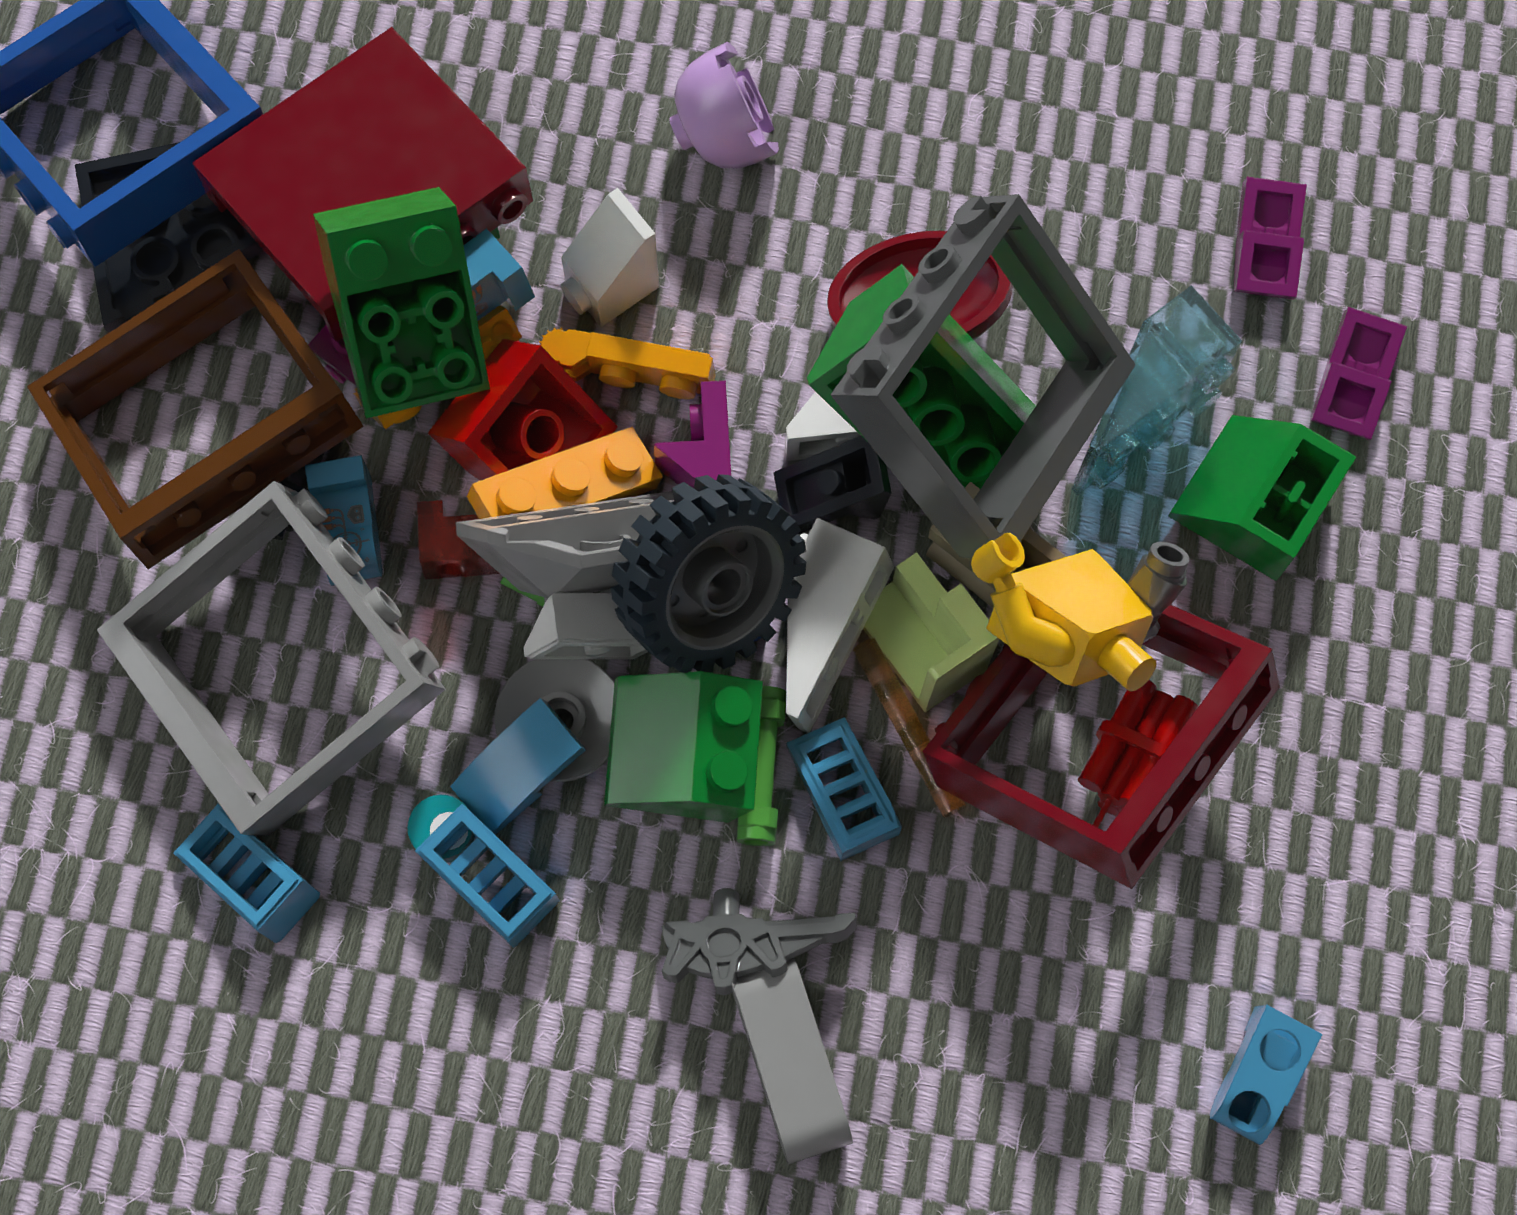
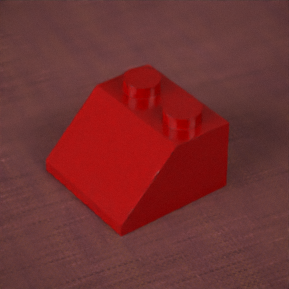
M502 339L485 360L490 389L456 397L429 430L428 434L468 473L481 481L612 434L618 426L541 345Z

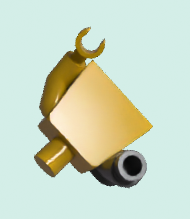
M1004 533L975 551L971 561L973 572L983 582L993 583L996 590L990 594L994 608L986 629L1006 643L1015 654L1029 659L1063 684L1074 687L1106 675H1111L1128 691H1135L1151 678L1157 665L1156 660L1141 647L1143 642L1157 635L1160 629L1158 618L1187 585V578L1185 576L1190 559L1182 548L1168 542L1153 543L1148 554L1142 556L1127 583L1093 549L1012 574L1011 572L1020 567L1025 559L1022 544L1015 535Z

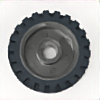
M718 474L717 480L708 475L696 477L694 488L685 482L672 488L673 502H669L661 495L653 501L650 506L656 515L650 521L639 515L631 527L640 535L637 540L624 538L618 550L628 561L614 562L612 577L619 584L611 587V596L618 606L614 610L618 619L625 626L624 628L660 662L669 668L673 666L683 673L692 672L693 668L696 671L713 673L715 663L723 670L736 665L735 652H738L745 658L754 654L757 648L753 640L759 636L768 642L776 634V631L770 625L774 618L784 622L788 618L792 609L784 602L786 598L798 599L802 585L794 577L805 575L807 562L799 556L806 552L805 540L798 535L801 530L796 521L772 498L741 478L736 480L730 475Z

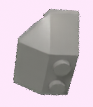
M672 491L462 521L456 522V533L461 540L518 590L544 597V602L556 592L591 593L600 591V593H611V587L619 584L612 577L614 562L628 561L618 551L624 538L637 540L640 535L631 527L639 515H642L649 521L656 515L650 504L660 495L669 502H673L674 498Z

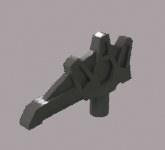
M722 888L714 893L713 916H706L702 921L694 923L687 920L671 921L661 926L665 945L668 949L662 974L663 978L667 981L679 983L690 972L704 978L713 979L716 994H731L734 992L737 979L740 976L765 970L772 977L780 976L788 970L786 961L821 944L847 940L857 929L856 914L841 913L836 914L834 917L764 921L763 918H749L739 914V893L731 888Z

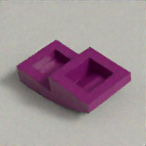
M1248 176L1243 181L1236 238L1234 292L1292 300L1297 298L1304 238L1300 237L1307 184Z
M1351 307L1344 310L1310 421L1370 441L1392 382L1389 378L1407 326Z

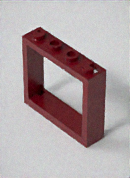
M1172 605L1161 613L1158 618L1160 629L1157 635L1143 642L1142 645L1219 680L1106 831L976 766L1047 675L1045 670L1029 659L1015 654L1006 643H1004L1001 653L986 672L977 676L971 682L966 691L965 698L947 721L939 724L934 729L936 735L922 753L938 788L1133 889L1280 688L1273 649Z

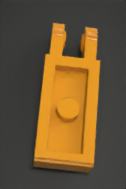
M554 328L552 331L547 330L548 333L542 335L543 339L539 341L540 345L577 382L590 373L599 374L600 381L611 386L633 388L636 382L659 386V391L667 396L690 400L695 398L696 393L701 394V382L715 381L716 377L713 358L707 353L595 332L588 333L572 329L563 331L562 328L557 330Z

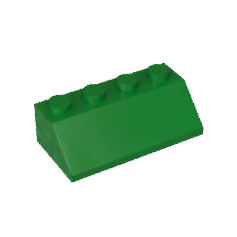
M902 264L849 302L807 376L809 386L863 438L864 436L832 398L831 393L846 374L847 365L851 358L866 346L883 322V315L891 303L901 297L913 280L914 276ZM950 314L892 395L964 488L970 482L979 489L982 488L1036 407Z

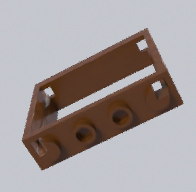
M240 249L212 265L195 278L161 298L141 313L27 386L119 538L148 570L242 508L273 481L281 482L364 427L342 391ZM256 306L312 385V388L131 506L79 421Z

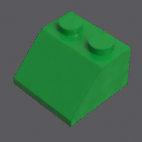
M703 671L627 675L615 678L604 806L729 823L753 811L755 805L763 681Z

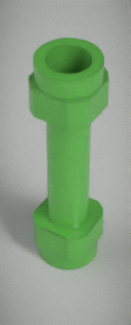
M763 686L755 805L753 811L738 817L736 841L745 845L772 846L776 844L778 809L772 808L777 728L784 726L786 690L773 686Z

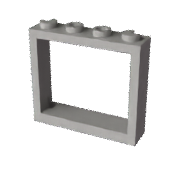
M276 481L269 484L97 629L100 636L240 834L267 837L446 690L434 674V671L439 668L434 655L416 637L409 640L396 623L402 617L396 604L379 587L374 589L369 587L359 573L365 567L360 556L343 538L338 537L334 540L322 524L328 518L322 505L306 489L297 492ZM290 524L406 681L268 794L156 636Z

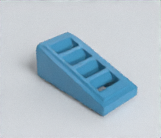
M845 717L786 743V747L840 861L900 834L902 825ZM837 740L840 741L844 751L812 765L807 755L808 753ZM848 763L851 764L855 773L823 786L819 776ZM861 785L865 795L837 808L834 807L830 798ZM870 807L872 808L876 816L875 818L846 830L842 822L843 819Z
M219 804L214 807L173 853L255 930L274 943L280 942L320 897L319 891L258 837L240 834ZM230 832L234 836L233 840L210 865H207L203 860ZM250 850L252 854L228 881L224 880L223 877ZM268 867L272 870L247 899L242 896Z
M463 804L415 850L513 948L559 902L556 893ZM470 830L477 838L448 865L441 857ZM489 849L495 857L468 884L461 876ZM508 868L515 876L487 903L481 897L482 893ZM527 887L534 896L507 922L500 914Z

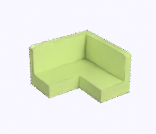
M917 552L896 566L893 582L883 588L863 628L925 713L974 680L977 676L983 674L989 666L999 638L986 629L989 619L965 587L959 584L947 592Z

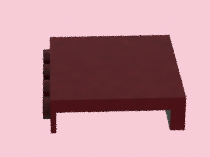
M393 27L387 29L193 162V166L209 199L221 212L228 209L323 316L329 333L336 342L341 340L343 335L326 277L313 217L314 213L440 187L457 207L463 245H465L486 228L491 232L501 224L513 222L533 202L526 167Z

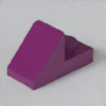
M726 380L701 382V404H689L691 441L660 442L654 444L655 464L658 469L677 485L685 482L692 488H694L696 477L708 475L717 480L718 474L731 476Z

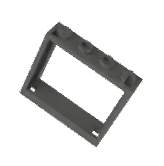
M1019 194L970 198L956 211L951 227L936 248L923 257L916 276L901 297L891 303L883 315V322L866 346L851 358L847 365L846 374L831 393L832 398L959 557L972 558L978 548L991 540L997 539L1004 533L1015 535L1021 542L1136 365ZM992 255L1066 362L978 494L972 499L892 395L984 263Z

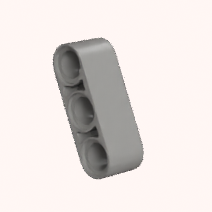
M795 958L786 961L788 970L780 976L772 977L765 970L738 977L733 992L781 1148L788 1165L853 1144L845 1110Z

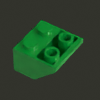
M1232 415L1168 517L1274 581H1277L1299 552L1356 459V456L1299 423Z

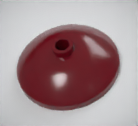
M922 231L893 237L869 247L846 263L835 276L828 291L827 305L834 329L850 301L901 264L915 277L923 257L936 248L947 231ZM992 255L989 256L949 313L973 340L986 332L1002 316L1012 296L1013 285Z

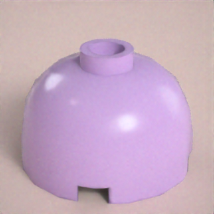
M729 42L705 52L688 65L679 77L674 93L678 113L669 119L672 130L684 150L694 146L705 161L720 168L739 169L756 164L777 154L779 147L777 142H766L762 131L769 133L774 130L771 118L748 68L736 73L728 60L739 55Z

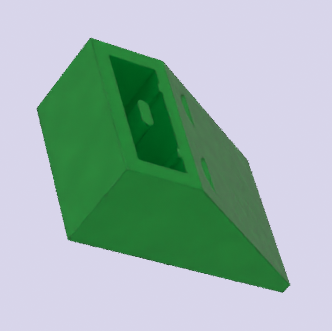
M440 187L313 214L326 277L366 419L490 389L457 207Z

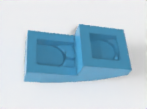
M539 698L499 734L470 763L450 787L467 808L496 835L542 795L539 790L584 753L586 749L547 701Z

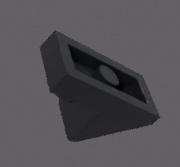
M862 436L773 472L779 505L798 524L801 530L798 534L811 530L817 518L826 522H831L846 515L873 520L880 518L892 494L886 464Z

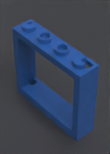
M80 0L0 51V115L125 34L136 29L218 117L80 209L0 118V174L4 179L15 174L20 181L15 183L14 186L32 212L38 216L46 210L52 217L46 221V224L62 247L69 248L75 244L94 267L204 195L206 192L193 166V162L263 115L261 107L159 0Z

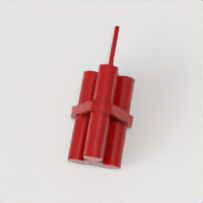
M1148 680L1141 688L1135 691L1127 690L1111 720H1103L1096 731L1099 741L1078 778V782L1083 787L1097 792L1100 798L1097 804L1101 810L1092 824L1093 826L1098 828L1106 813L1114 816L1119 814L1198 708V705L1193 700L1182 695H1176L1173 698L1166 692L1157 690L1156 685Z

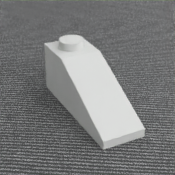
M819 518L816 519L809 534L803 533L800 535L805 540L806 552L799 556L807 562L805 575L794 577L802 585L798 599L788 598V607L792 611L787 618L786 714L798 729L806 733H810L894 569L891 558L884 546Z

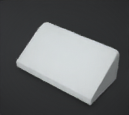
M556 592L552 594L545 602L524 645V655L530 659H635L648 651L624 628L625 626L618 619L614 610L618 606L612 600L611 593Z

